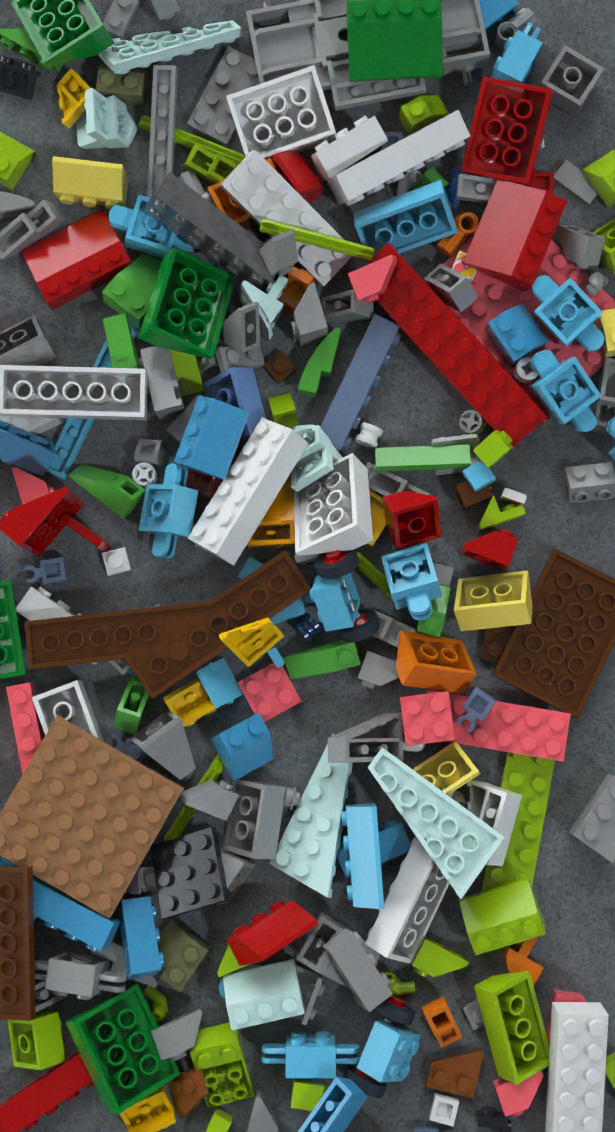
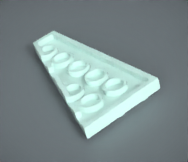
M231 20L205 24L203 30L186 27L182 28V33L171 34L170 30L135 35L131 41L115 38L112 39L115 44L97 55L115 74H125L130 69L136 67L146 68L151 63L157 61H170L177 55H190L195 50L201 48L211 49L218 43L234 42L236 38L242 37V28Z
M328 744L280 840L276 851L275 860L271 859L269 864L327 898H331L333 891L331 889L332 879L336 872V854L340 847L343 828L341 811L344 810L345 799L348 797L347 785L349 775L352 772L353 762L328 763Z
M381 748L368 766V769L408 823L442 874L449 881L459 898L462 899L505 837L394 755Z

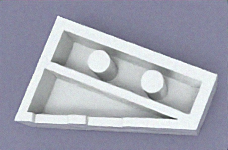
M470 780L467 782V787H470V802H467V810H470L471 813L505 837L486 865L503 866L522 795L483 781Z

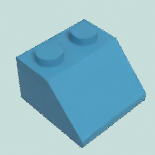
M524 304L507 309L490 320L484 329L510 368L516 365L522 358L528 357L550 342Z
M259 713L210 739L233 782L274 759L271 735Z

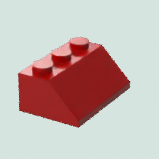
M280 900L269 907L271 911L266 914L261 912L251 918L252 923L249 925L242 924L233 929L234 934L226 940L239 966L261 962L318 925L317 919L294 901L283 903Z

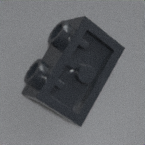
M0 56V91L32 100L36 79L41 77V72L35 70V65L24 62L21 65L13 63L14 59Z

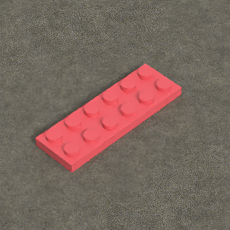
M427 690V694L439 692V691ZM450 693L455 741L458 744L564 762L570 713L497 701L484 721L476 719L477 726L469 733L467 731L471 725L469 720L465 719L461 725L457 724L458 718L468 712L462 707L469 696Z

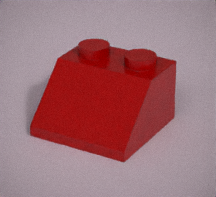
M297 150L273 155V164L277 172L308 204L322 196L323 182L318 174L314 175L309 169L311 167L310 163L304 155L300 156Z
M402 491L383 497L387 534L396 550L441 537L438 499L435 496Z
M500 529V532L493 531L464 544L458 553L503 570L509 566L519 539L514 538L512 532Z

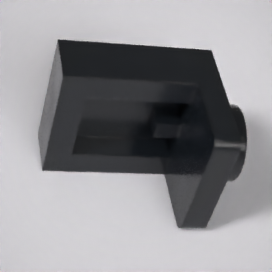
M489 1106L482 1107V1110H475V1121L478 1127L499 1128V1132H512L511 1119H508L507 1116L505 1117L503 1111H497L496 1108Z

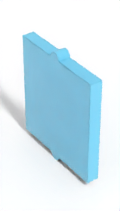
M224 658L214 663L209 662L206 667L196 672L216 709L226 703H233L234 699L243 695L237 680Z

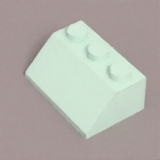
M294 959L232 972L223 976L226 1007L231 1030L305 1014V1006Z

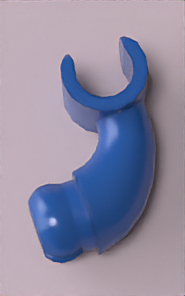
M454 168L451 173L452 180L447 189V198L450 204L453 201L455 205L460 202V200L455 199L457 177L459 174L465 173L461 172V168Z

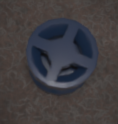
M308 613L304 616L302 622H297L294 625L297 631L309 643L313 640V636L316 633L320 634L323 631Z

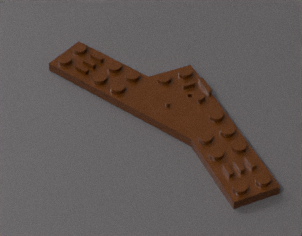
M283 551L211 601L25 621L29 670L126 659L151 698L154 699L226 650L228 647L219 638L221 633L267 617L271 619L308 594L311 587L287 552Z

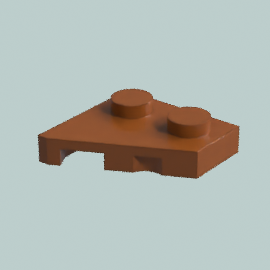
M483 1049L431 1060L425 1086L474 1098L484 1054Z
M178 1068L181 1074L168 1082L180 1119L190 1115V1111L197 1107L201 1100L209 1094L202 1069Z

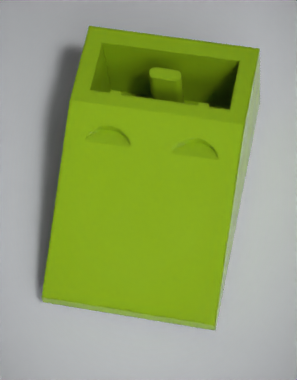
M230 1022L198 1030L195 1046L190 1048V1055L195 1069H202L209 1092L204 1098L207 1108L255 1097L239 1029L231 1030Z

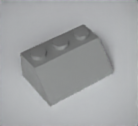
M237 779L232 783V789L239 794V797L226 822L222 850L253 859L275 860L286 787Z

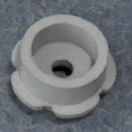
M286 787L283 806L289 807V810H292L293 806H298L300 792L296 791V787Z

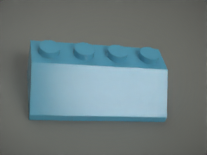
M441 180L353 212L354 225L362 245L374 248L373 257L388 242L399 253H403L458 233Z
M375 803L346 805V811H341L342 826H347L348 836H343L344 851H349L350 860L345 861L346 876L351 875L352 885L347 886L348 901L353 900V907L384 909L377 807Z

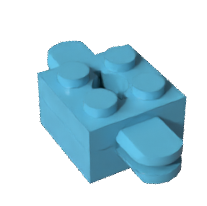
M528 23L524 32L517 30L514 38L509 37L503 49L505 51L502 57H498L490 78L524 84L536 63L543 43L537 40L541 28L536 27L532 36H529L533 24Z
M138 194L134 210L115 205L109 211L110 226L127 232L125 237V247L162 259L173 247L187 252L195 250V248L187 243V239L180 234H174L168 229L167 224L152 218L148 214V210L145 209L146 204L150 200L148 197Z
M543 275L536 278L532 285L533 294L542 304L534 311L535 316L566 349L577 340L585 350L589 352L598 351L603 346L605 338L604 334L594 323L602 316L603 312L571 278L560 287L549 276Z
M550 350L535 353L532 356L531 364L540 378L531 384L529 388L554 425L566 424L570 421L578 432L593 430L597 424V418L589 405L600 398L601 394L577 358H567L559 363Z
M174 463L166 467L163 484H146L139 531L155 534L152 547L153 555L166 559L174 556L177 537H189L193 528L198 490L186 487L188 469Z
M428 544L414 545L400 550H396L393 545V553L381 556L396 610L408 607L410 615L415 620H425L432 615L431 600L443 597Z
M294 1031L291 1032V1035L286 1036V1043H266L262 1045L261 1050L263 1053H266L261 1056L263 1063L286 1064V1078H335L336 1064H357L360 1060V1056L357 1055L360 1052L358 1044H336L335 1035H330V1032L318 1031L316 1035H306V1032Z

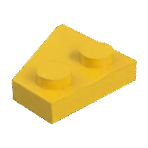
M70 68L56 85L60 96L59 106L64 112V118L61 120L69 129L85 111V90L91 89L73 68Z
M267 617L221 633L219 638L249 667L285 635Z

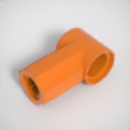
M467 212L454 218L458 233L444 237L437 242L435 246L441 253L449 258L454 256L468 236L477 229L478 219L475 214ZM463 218L468 221L467 230L463 229L461 225Z

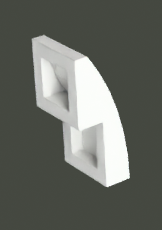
M375 611L380 621V628L373 635L374 637L398 648L399 636L402 630L418 633L416 629Z

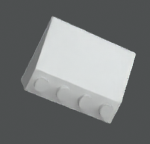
M315 65L226 96L245 156L255 149L265 160L271 158L273 162V155L294 150H297L299 153L316 147L326 140L328 142L336 140L334 136L336 131Z
M353 453L333 462V470L298 492L294 490L295 553L298 556L329 553L339 550H354L373 541L368 469Z

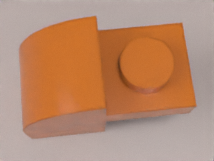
M293 266V271L288 273L287 287L282 291L283 293L278 301L284 304L282 312L294 318V311L309 284H315L316 280L313 279L314 277L308 271Z
M538 937L516 943L515 949L511 946H506L503 952V959L507 970L510 973L529 971L533 986L544 968L540 963L528 957Z
M444 996L421 1006L441 1048L463 1038Z

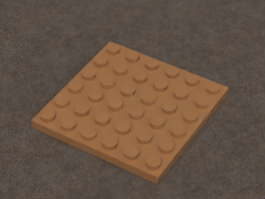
M58 715L0 813V856L18 866H33V875L110 919L184 787Z

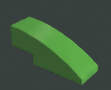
M336 327L314 351L302 374L298 394L316 398L321 376L330 378L341 328Z

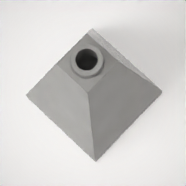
M165 710L139 730L136 735L134 734L129 738L133 744L178 779L185 781L193 776V770L196 767L182 720L178 715Z
M220 849L229 901L220 904H228L256 863Z

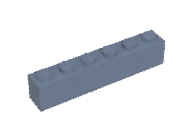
M374 314L320 426L339 453H341L342 449H348L352 440L349 434L352 428L355 430L358 428L362 419L358 415L362 408L367 409L372 398L368 394L372 387L377 388L382 377L378 373L382 366L387 367L392 356L388 352L391 346H397L401 334L398 333L399 325Z

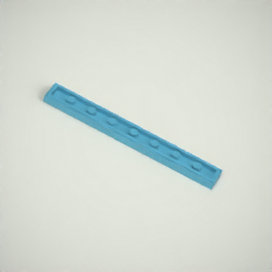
M129 322L132 337L134 339L138 331V328ZM107 339L93 367L113 368ZM67 419L54 446L57 455L46 472L63 480L66 479L95 419Z

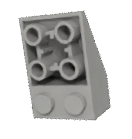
M321 912L317 918L319 924L310 929L296 953V959L316 972L345 986L342 981L344 978L335 969L322 946L345 928L350 931L352 930ZM360 936L364 941L362 947L365 952H370L377 961L381 954L365 944L367 939Z

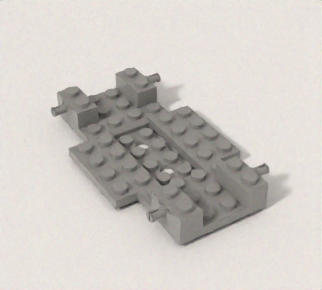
M267 0L268 7L266 1H263V8L246 11L259 84L315 65L322 90L331 89L335 111L426 93L424 78L349 82L348 59L331 62V60L326 61L327 58L338 59L342 55L348 54V41L340 40L338 35L341 31L347 30L346 1L358 0H301L272 6V2ZM441 0L443 75L462 73L464 86H467L468 83L472 85L471 71L487 67L490 57L479 0Z

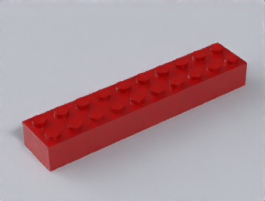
M388 242L372 260L364 265H369L389 255H394L397 259V264L383 294L378 295L380 299L377 302L495 431H504L512 439L510 444L514 448L549 416L399 251Z

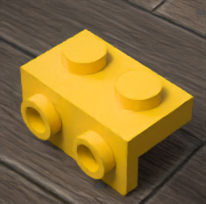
M199 677L163 697L169 710L180 717L183 727L191 726L197 719L204 715H210L217 710Z
M164 1086L120 1113L128 1128V1132H157L176 1123L175 1107Z

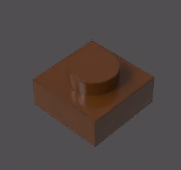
M283 351L264 365L278 385L297 371Z

